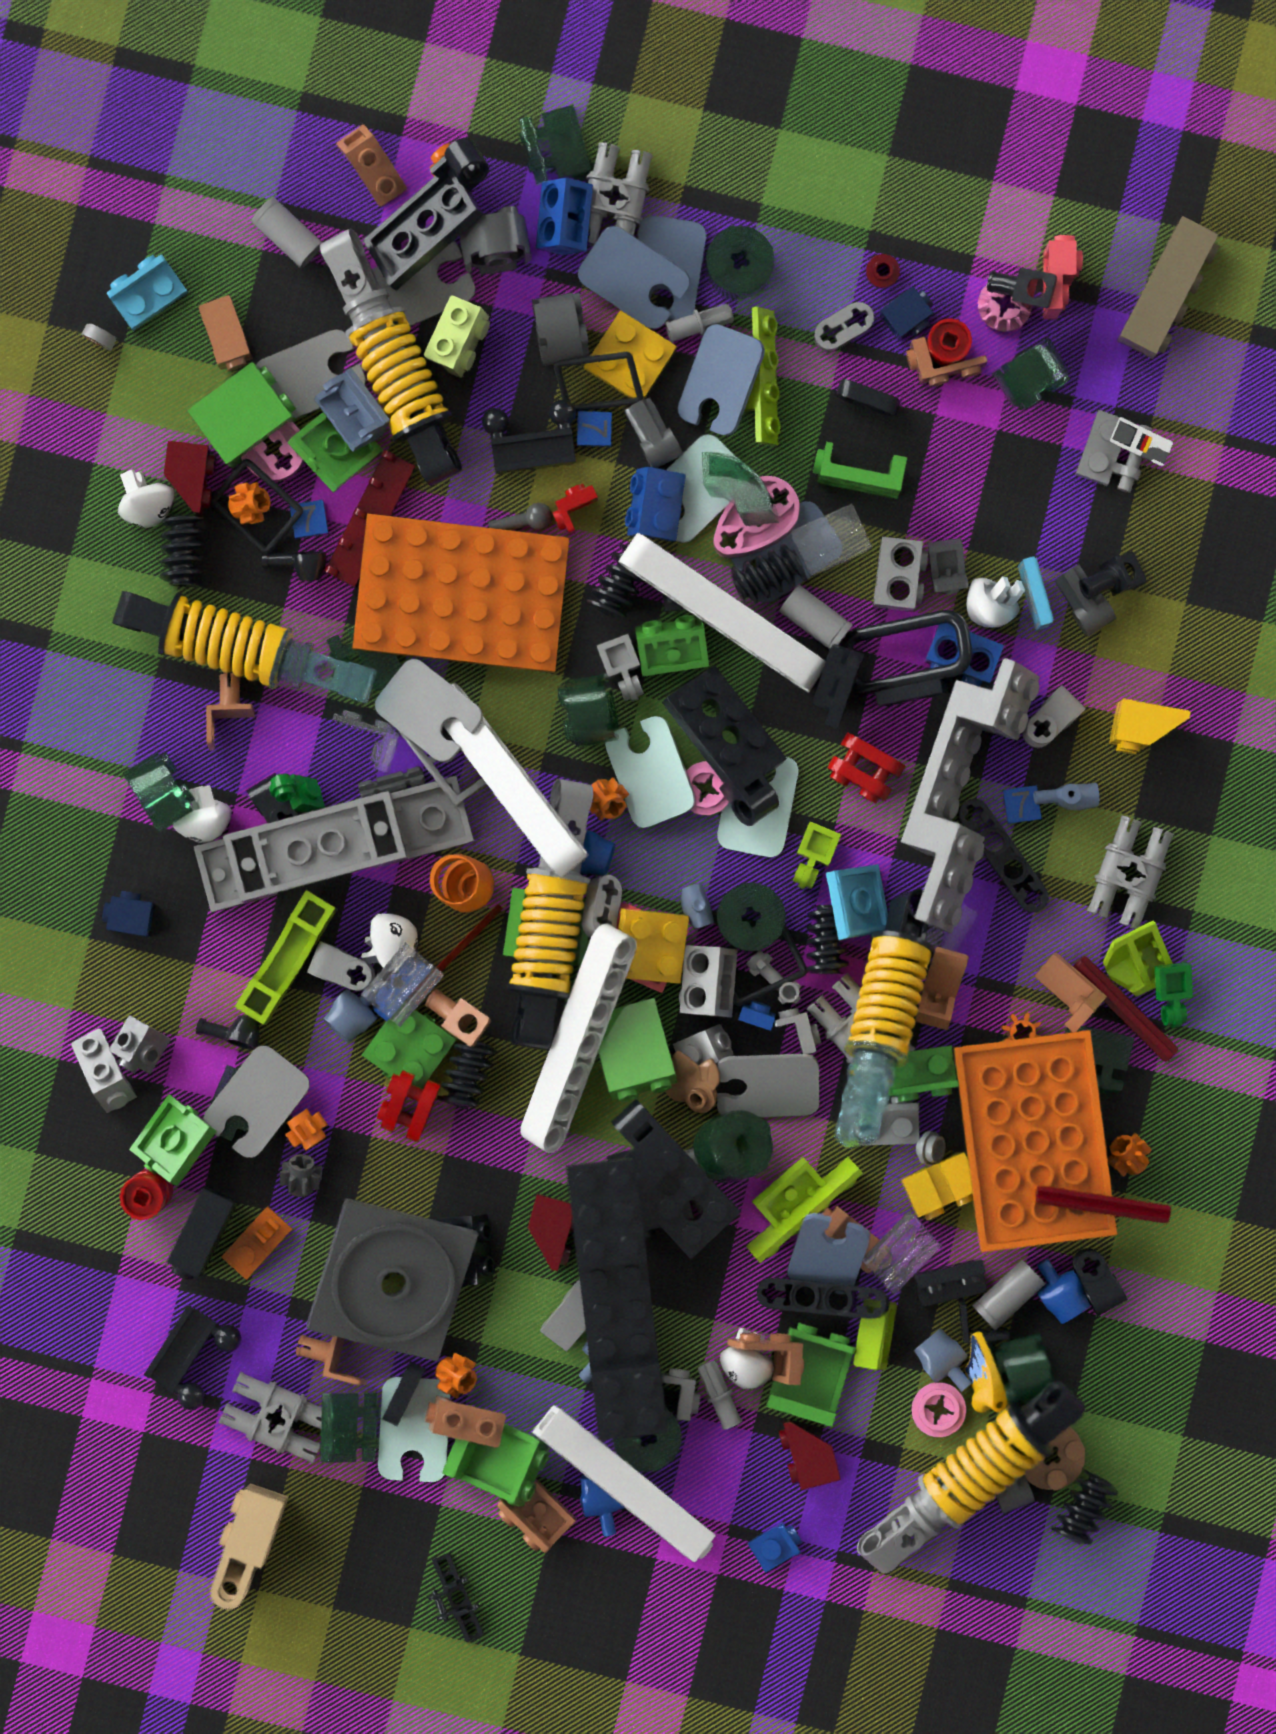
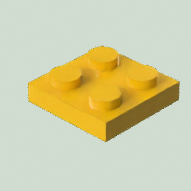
M620 310L591 356L619 352L631 353L645 399L676 351L677 346ZM626 358L586 363L584 365L585 370L629 398L637 397Z
M621 908L618 930L633 937L637 945L626 979L680 984L689 916Z

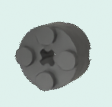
M514 206L503 207L497 213L482 215L459 236L465 270L472 273V267L479 268V274L507 272L517 268V261L524 259L525 264H527L532 259L525 217L518 214V209Z
M566 293L532 299L543 367L554 365L555 362L560 360L589 356L586 325L583 323L580 293Z

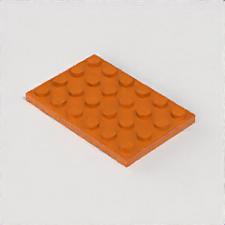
M367 513L352 650L554 673L558 651L569 537Z
M1090 1030L954 1047L980 1252L1117 1235L1116 1221L1113 1215L1043 1205L1035 1202L1036 1189L1040 1185L1112 1196Z

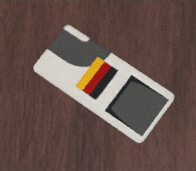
M1122 417L1119 418L1110 438V442L1160 466L1164 465L1173 445L1172 441Z

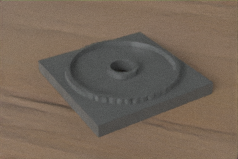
M345 1198L307 1320V1330L438 1361L476 1243L477 1232L456 1225ZM391 1272H398L406 1279L403 1288L395 1293H387L381 1288L383 1277Z

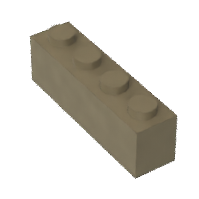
M1184 216L1181 217L1117 341L1152 359L1158 351L1163 354L1165 353L1173 335L1168 333L1173 321L1180 324L1188 309V305L1183 303L1188 292L1195 294L1204 278L1203 275L1199 274L1203 263L1211 264L1219 249V246L1214 244L1218 236L1217 233Z

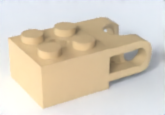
M251 1483L245 1490L240 1489L237 1492L230 1511L236 1513L233 1523L228 1522L222 1533L219 1545L225 1546L211 1587V1599L218 1607L234 1609L240 1605L249 1592L257 1567L262 1568L267 1562L289 1496ZM232 1582L235 1584L237 1593L230 1594L226 1591L224 1583Z

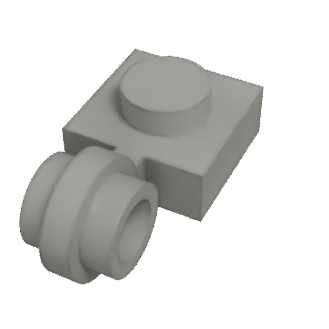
M629 634L597 645L609 679L621 674L624 680L618 682L624 700L631 699L632 702L639 700L638 696L644 694L637 675L630 677L629 671L641 666Z

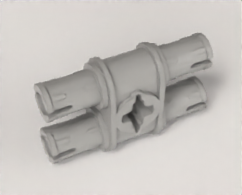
M600 142L598 144L599 148L594 170L590 171L587 175L588 183L593 184L588 233L590 232L589 246L593 247L598 240L603 218L607 216L616 220L615 226L624 229L634 236L636 225H640V222L643 220L641 213L646 193L649 192V185L646 183L651 159L653 158L651 153L644 151L641 164L639 165L640 150H632L627 177L620 180L613 176L620 147L611 144L608 157H606L608 143ZM614 191H618L623 201L617 200L615 205H610L609 198L606 196H612Z
M1121 815L1112 844L1108 843V846L1105 847L1107 851L1098 875L1095 874V882L1098 884L1087 912L1095 915L1100 902H1102L1098 916L1108 918L1116 891L1124 889L1129 894V898L1119 923L1125 926L1129 925L1132 914H1134L1130 928L1137 929L1141 925L1148 903L1156 899L1154 894L1162 872L1166 871L1164 859L1174 834L1168 831L1164 832L1162 841L1159 844L1163 829L1153 827L1145 854L1140 855V857L1133 855L1134 852L1131 850L1142 822L1134 819L1129 832H1127L1131 818ZM1131 864H1134L1135 872L1139 873L1142 877H1134L1128 882L1125 880L1126 874L1118 868H1128Z
M847 972L840 979L849 990L840 981H837L832 988L852 1008L850 1011L852 1014L848 1018L845 1016L842 1018L823 995L815 1002L824 1013L814 1003L806 1010L827 1031L825 1038L827 1040L830 1039L847 1058V1063L850 1062L851 1065L855 1063L874 1086L881 1078L873 1071V1068L883 1078L886 1076L884 1065L866 1061V1057L851 1051L847 1047L848 1039L851 1036L850 1029L854 1023V1013L857 1011L856 1004L858 999H860V986ZM909 1043V1051H914L915 1047Z
M240 1372L232 1392L259 1402V1406L262 1407L260 1413H256L254 1416L227 1403L223 1410L225 1414L221 1415L219 1424H224L247 1434L246 1438L248 1441L252 1442L254 1440L277 1450L276 1453L284 1454L286 1451L313 1464L321 1443L294 1433L293 1423H297L300 1420L327 1432L335 1412L308 1402V1397H305V1394L299 1395L282 1388L275 1381H270L267 1384ZM282 1405L281 1417L285 1419V1423L280 1422L271 1430L272 1418L268 1416V1413L273 1414Z

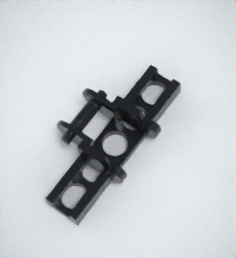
M450 1552L432 1559L443 1591L439 1593L437 1590L432 1591L433 1595L428 1597V1600L435 1601L440 1613L436 1619H443L445 1622L449 1620L448 1616L454 1614L466 1643L483 1636V1630L474 1611L480 1606L478 1603L471 1604L463 1585L464 1582L468 1581V1577L460 1578ZM442 1559H447L451 1568L447 1572H442L438 1564ZM448 1575H454L455 1581L447 1584L445 1578ZM453 1592H463L465 1596L464 1601L459 1604L453 1602L451 1598ZM446 1594L453 1608L449 1611H446L441 1596ZM470 1613L468 1619L461 1618L462 1615ZM469 1622H473L476 1627L477 1633L474 1635H469L465 1628V1625Z

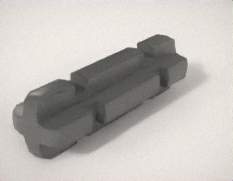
M417 766L407 769L408 772L405 773L399 771L378 777L373 782L371 779L360 782L358 784L360 796L364 798L386 791L393 793L405 790L409 785L412 787L423 785L425 783L423 770Z

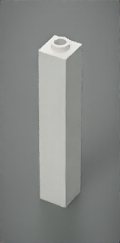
M553 1405L532 1431L533 1434L686 1558L695 1563L698 1558L702 1559L709 1553L713 1546L711 1541L716 1536L560 1408Z

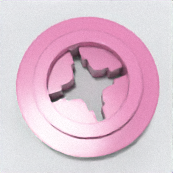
M986 285L978 299V310L982 320L989 327L998 331H1012L1021 327L1029 318L1032 305L1030 309H1025L1013 302V296H1010V302L1019 309L1008 308L1006 313L1000 317V305L995 300L997 298L1003 299L1005 295L988 292Z
M707 761L699 762L689 767L686 772L696 799L691 811L695 814L707 816L723 811L729 801L720 791L719 787L723 782ZM713 776L712 787L719 795L708 794L700 802L702 792L694 783L706 784Z
M937 1382L926 1385L918 1391L912 1401L913 1420L917 1427L929 1436H949L956 1432L964 1422L966 1416L965 1400L955 1387L947 1383ZM941 1395H944L942 1399L944 1401L943 1406L953 1412V1414H941L936 1424H933L935 1420L933 1418L934 1413L924 1406L925 1404L929 1406L930 1404L936 1405Z

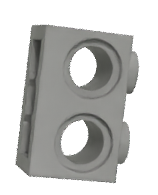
M882 536L873 607L913 612L915 604L922 605L924 584H918L919 571H926L928 551L922 550L923 541ZM901 549L909 551L912 555V563L906 567L899 566L894 560V553ZM895 583L904 584L909 592L908 597L904 600L894 599L890 594V587Z
M685 945L682 988L679 992V1013L732 1018L737 949ZM708 959V960H709V965H708V968H707V970H706L705 964H706V960ZM704 993H705V994H706V1000H705V1003L703 1004V995H704Z

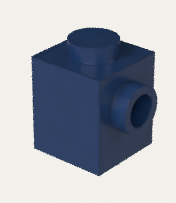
M912 286L880 310L879 316L900 342L910 333L914 337L918 336L931 325L928 320L933 315V311L930 308L934 305L923 290L918 292Z
M121 891L120 897L112 896L111 903L105 902L102 922L107 923L106 930L150 937L155 903L140 901L141 894Z

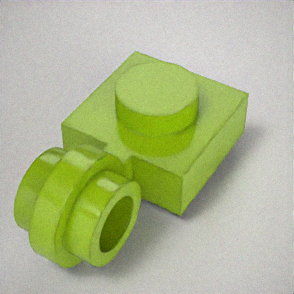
M813 822L808 823L796 853L808 859L806 865L803 863L799 864L794 875L793 882L798 883L797 887L812 889L819 870L813 868L815 862L826 867L829 866L841 837L840 833Z

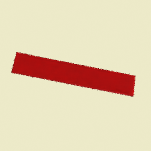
M497 904L408 997L414 1001L503 908Z

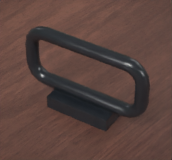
M940 610L866 626L849 632L843 638L840 646L853 650L854 646L861 641L940 624H950L955 629L959 648L958 660L952 664L868 682L860 680L857 676L853 691L861 695L876 694L878 706H892L951 693L949 679L947 678L962 674L970 666L973 658L969 628L965 619L954 611Z

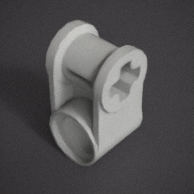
M1061 685L1028 720L1026 729L1022 732L1023 739L1031 747H1044L1063 729H1066L1086 708ZM1041 724L1044 725L1046 728L1044 735L1036 737L1034 735L1036 727H1039Z
M319 941L307 973L355 991L366 990L375 981L376 976L374 968L368 962L347 954L348 952L322 941ZM360 967H363L362 973L366 975V980L358 981L357 984H354L355 978L351 976V971L359 970Z

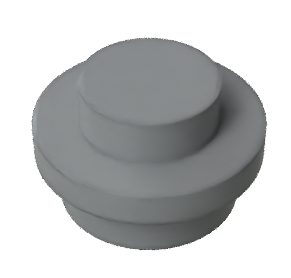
M933 1131L925 1132L916 1144V1154L920 1162L924 1165H932L933 1163H939L943 1159L946 1149L944 1138L938 1136Z

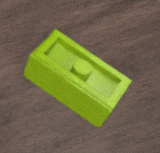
M865 1299L863 1306H869L871 1313H874L875 1308L881 1307V1301ZM889 1301V1309L881 1318H861L854 1356L855 1366L873 1370L887 1369L897 1310L896 1302Z

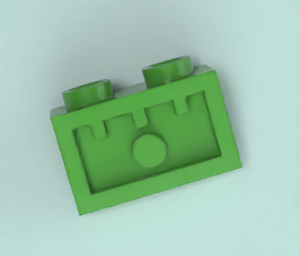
M684 615L676 618L675 621L664 623L658 620L644 622L642 626L635 627L642 677L709 667L703 621L698 617Z
M952 1045L908 1051L907 1059L903 1062H884L888 1095H898V1102L919 1099L918 1092L931 1091L932 1097L952 1094V1087L959 1086V1080L956 1079Z

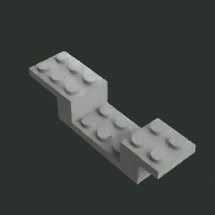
M1003 658L993 690L956 680L901 840L902 843L926 855L935 857L915 919L951 934L954 926H957L962 916L961 906L965 894L972 887V874L976 862L981 859L984 852L983 841L985 837L961 824L951 822L959 810L958 799L962 788L970 778L969 767L974 754L980 748L981 732L986 731L1018 741L1020 733L1026 729L1028 723L1027 713L1031 701L1036 698L1039 691L1038 681L1040 677L1019 663Z
M457 776L445 778L455 794L459 795L461 790ZM434 781L393 793L389 791L223 835V839L193 847L210 911L213 913L276 896L278 892L370 867L379 868L472 843L474 838L464 801H461L459 806H455L440 785Z

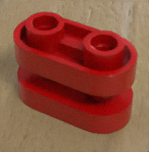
M847 732L840 745L846 748L848 752L843 760L833 756L827 766V769L832 771L829 777L845 787L852 783L861 788L859 795L874 804H877L879 799L886 802L892 789L884 784L889 774L900 778L906 766ZM860 757L878 767L873 777L855 767Z
M402 1070L400 1076L393 1074L386 1093L392 1095L390 1101H383L377 1119L382 1121L380 1128L390 1132H394L397 1123L408 1127L406 1138L418 1143L441 1085L428 1080L424 1089L412 1085L415 1074ZM407 1097L418 1101L414 1115L403 1111Z

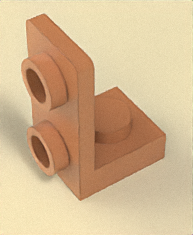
M361 125L336 142L341 153L352 164L379 206L385 205L407 189L374 135L364 125Z
M1054 953L1035 974L1037 980L1070 1007L1068 1011L1072 1016L1064 1025L1072 1032H1076L1107 997L1058 953Z

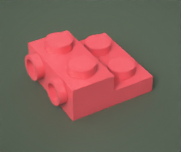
M1055 236V241H1049L1043 252V272L1057 276L1051 305L1049 308H1043V319H1057L1061 311L1065 310L1066 305L1069 303V286H1071L1075 277H1079V271H1082L1083 253L1082 250H1077L1075 236ZM1043 281V294H1044L1045 291H1046V284H1045V282Z

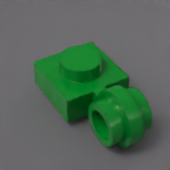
M279 774L271 779V785L269 786L271 796L275 797L279 802L290 800L292 810L308 813L325 808L317 779L295 774L291 776L289 774Z
M1183 962L1155 966L1156 999L1160 1002L1169 1001L1167 1005L1161 1007L1162 1022L1165 1026L1169 1025L1171 1028H1179L1181 1024L1187 1022V1010L1185 1005L1180 1003V999L1193 998L1191 964Z

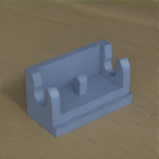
M352 368L347 369L344 373L323 384L325 390L318 393L314 400L352 452L383 436L390 419Z

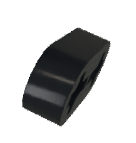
M841 379L835 394L836 397L893 418L896 417L901 404V400L892 395L847 379Z
M412 1361L409 1362L382 1420L396 1427L398 1426L426 1368Z

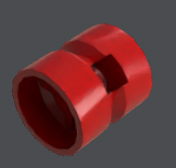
M947 318L940 320L932 327L926 340L932 364L940 368L965 360L971 348L972 336L970 330L963 322L958 319Z
M143 1169L130 1178L121 1188L119 1196L121 1207L131 1218L138 1220L150 1219L157 1215L171 1201L173 1185L160 1174H154L148 1169Z

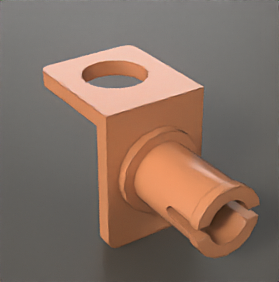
M231 673L230 687L228 674L219 675L220 703L217 705H206V740L209 751L215 750V718L255 717L252 704L240 703L241 677H236L233 673Z
M439 989L434 990L428 996L425 1003L428 1009L433 1010L445 1019L441 1025L443 1028L471 1047L476 1044L491 1022L489 1017L467 1001L460 998L456 1003ZM476 1017V1029L472 1033L465 1034L464 1031L473 1018Z
M303 1334L300 1336L298 1344L311 1347V1349L297 1347L296 1356L324 1362L325 1367L322 1376L355 1385H367V1379L337 1372L344 1338L332 1336L331 1341L326 1342L307 1337Z

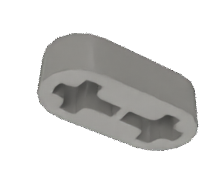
M856 302L826 318L815 329L814 340L816 345L823 351L832 352L870 330L874 321L872 309L863 302ZM857 310L859 314L864 312L867 314V317L864 319V326L861 327L858 323H855L847 328L845 323L853 318V311ZM841 326L843 331L835 336V343L831 344L829 340L824 342L821 340L824 334L823 328L827 327L830 331H833Z
M613 875L593 878L588 886L582 927L585 934L592 938L594 931L601 926L600 924H609L616 928L622 887L619 880Z

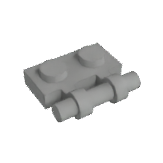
M1098 410L1075 475L1107 486L1111 475L1115 474L1121 477L1118 489L1130 493L1134 481L1139 480L1141 474L1139 467L1143 457L1130 452L1126 465L1116 462L1121 447L1110 442V438L1121 417ZM1140 425L1141 427H1143V428H1145V429H1147V430H1149V431H1151V432H1152V430H1153L1152 428H1150V427H1148V426Z

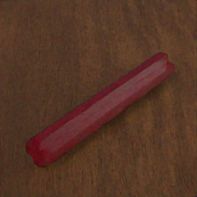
M1087 956L1081 957L1074 964L1073 967L1107 996L1104 1002L1162 1061H1169L1177 1053L1178 1047Z
M1042 1185L1037 1187L1035 1202L1037 1204L1164 1224L1169 1223L1171 1218V1207L1169 1205Z

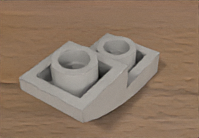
M580 1279L566 1293L562 1303L543 1323L540 1329L541 1333L565 1351L569 1350L586 1329Z

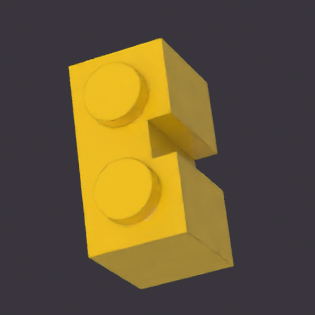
M960 1152L900 1179L916 1217L919 1218L924 1215L926 1221L945 1213L943 1207L955 1201L959 1207L973 1201L969 1164L964 1152Z

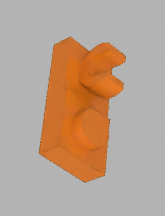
M267 1206L221 1258L247 1280L293 1228Z

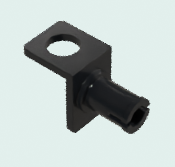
M1020 267L1018 277L992 271L988 277L987 291L1013 296L1012 301L1025 309H1030L1031 305L1049 308L1057 276ZM1038 279H1041L1046 284V291L1041 297L1033 298Z
M1129 552L1122 556H1114L1099 566L1101 571L1081 579L1079 587L1083 596L1088 600L1108 590L1111 591L1114 597L1146 582V577L1135 553ZM1124 563L1128 564L1133 569L1134 576L1132 580L1124 566Z
M959 1298L961 1336L964 1344L971 1343V1335L980 1331L988 1345L997 1370H999L996 1342L998 1340L1010 1339L1008 1328L1003 1326L999 1327L996 1331L993 1328L968 1330L966 1303L964 1298Z

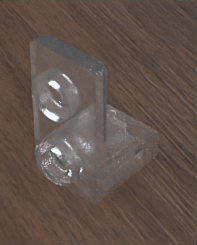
M343 710L342 715L334 713L332 720L336 723L383 737L382 743L375 742L370 761L375 762L374 769L376 771L389 774L400 739V734L393 732L395 727L376 720L374 725L361 722L362 715Z

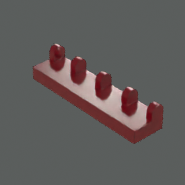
M384 450L382 458L324 570L326 574L356 588L360 580L367 513L392 516L416 468L415 465Z

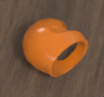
M463 854L447 855L438 860L430 872L429 882L436 897L447 906L459 912L470 913L480 910L492 898L495 887L492 872L487 864ZM455 861L448 867L442 880V894L438 882L440 872L448 863Z

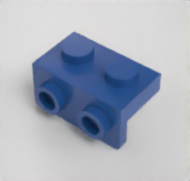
M652 467L637 469L630 482V492L633 494L631 507L628 508L625 516L628 536L635 537L638 533L644 537L671 542L676 541L686 474Z

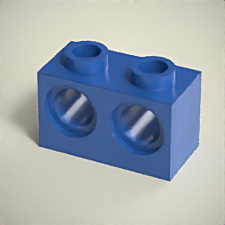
M569 178L542 182L535 249L559 255L587 251L593 184Z
M940 624L936 629L924 661L931 664L930 668L952 664L958 660L959 648L956 632L950 624ZM969 632L973 655L981 654L985 656L988 661V667L985 671L977 672L969 666L960 674L962 676L961 682L981 687V684L988 686L1004 645ZM940 643H952L956 648V656L949 660L943 659L938 653V645Z

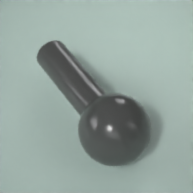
M534 503L528 507L526 513L489 521L488 525L489 528L513 530L525 526L541 530L548 527L551 523L552 512L546 504Z

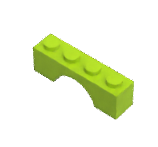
M306 890L288 918L273 949L252 977L234 1007L261 1024L267 1025L336 913L337 908Z

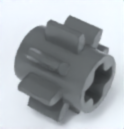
M299 1154L291 1157L289 1162L284 1161L282 1163L280 1185H288V1193L296 1197H305L310 1195L313 1189L319 1190L320 1180H322V1166H314L313 1158L308 1155Z

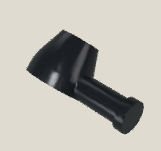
M324 551L280 554L263 552L262 554L263 569H270V567H294L300 581L321 580L326 565V552Z
M239 1015L230 1027L208 1022L206 1019L200 1018L196 1027V1034L198 1035L204 1034L222 1039L240 1048L254 1050L259 1045V1022L251 1017Z

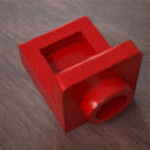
M583 483L565 491L566 497L555 501L557 510L552 512L560 531L566 529L569 536L575 534V528L568 514L598 501L593 485L586 488Z

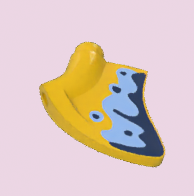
M980 1331L971 1335L970 1359L964 1368L974 1391L972 1407L979 1413H985L990 1409L995 1412H1001L1007 1406L1005 1389Z

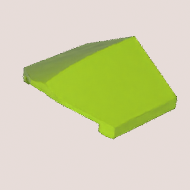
M1154 920L1113 940L1103 960V965L1109 978L1137 997L1155 988V966L1173 964Z

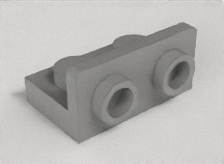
M877 1097L857 1098V1105H850L851 1146L917 1144L920 1138L919 1103H912V1100L898 1102V1097H891V1104H878Z

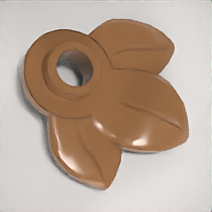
M676 1051L673 1054L672 1063L677 1083L671 1084L672 1087L665 1091V1093L675 1101L686 1102L688 1107L697 1113L710 1111L716 1104V1087L720 1083V1072L713 1059H708L697 1065L687 1055Z

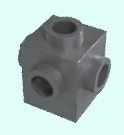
M129 1015L109 1051L119 1056L120 1059L117 1063L129 1071L135 1073L140 1068L151 1074L171 1039Z

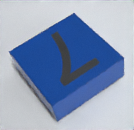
M578 411L577 446L611 447L612 412Z
M324 500L298 503L303 508V514L293 525L295 539L329 534ZM290 506L292 517L295 514L296 510Z
M1037 785L1002 791L1007 824L1042 819L1040 805H1035L1033 798L1034 791H1037Z

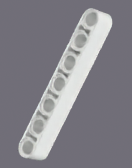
M637 533L618 561L630 572L803 690L810 692L822 674L826 663L824 659L641 534Z
M455 682L451 684L463 695L469 698L467 694ZM484 717L474 734L466 730L459 719H450L444 724V728L453 740L462 747L463 753L540 855L559 877L562 878L588 856L585 849Z
M602 924L592 935L521 1125L522 1137L547 1153L557 1151L566 1138L636 952L637 945L635 939L609 924Z

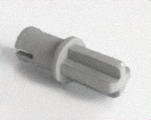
M723 304L698 312L697 309L693 310V314L676 320L666 321L665 325L669 339L673 343L676 340L698 333L703 336L706 329L711 325L724 326L734 321V317L729 304Z
M709 1361L698 1367V1372L709 1395L707 1401L708 1403L712 1402L722 1429L725 1430L742 1422V1418H740L730 1395L733 1391L731 1388H727L717 1362Z

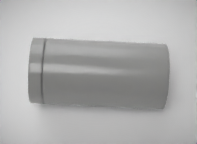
M275 197L266 201L251 220L261 232L300 268L307 265L320 251V244L323 242Z
M799 584L779 609L781 614L825 647H828V649L831 648L832 644L839 645L853 626V624Z
M1022 1259L972 1306L996 1331L1037 1293L1045 1283Z

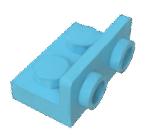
M162 254L157 258L154 255L147 257L138 264L139 270L129 277L124 274L110 284L111 290L107 292V295L133 331L188 293Z

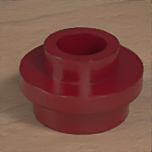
M876 255L867 264V279L875 287L888 288L894 285L899 278V264L890 255ZM886 265L890 272L887 276H880L877 273V267Z

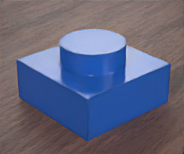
M751 1001L750 1005L744 1004L742 1006L738 1020L771 1031L776 1014L770 1012L771 1007L769 1005Z

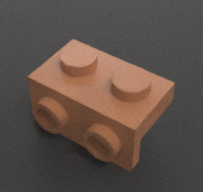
M535 1479V1493L532 1499L525 1503L524 1507L511 1505L507 1500L501 1498L497 1504V1507L500 1509L498 1514L509 1526L513 1527L516 1525L525 1534L523 1539L535 1551L541 1549L544 1553H547L552 1545L576 1522L577 1518Z

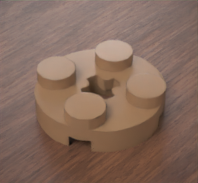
M1070 1427L1050 1442L1052 1447L1058 1448L1056 1454L1060 1458L1057 1462L1051 1461L1047 1465L1043 1463L1045 1460L1043 1459L1032 1469H1026L1025 1476L1034 1486L1041 1489L1060 1490L1074 1482L1080 1475L1085 1463V1448L1079 1435Z

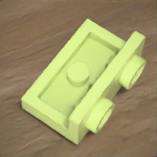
M450 296L424 352L425 358L442 365L449 373L462 378L465 370H470L476 356L474 350L478 341L483 340L489 330L490 322L488 321L489 316L477 305L458 297Z

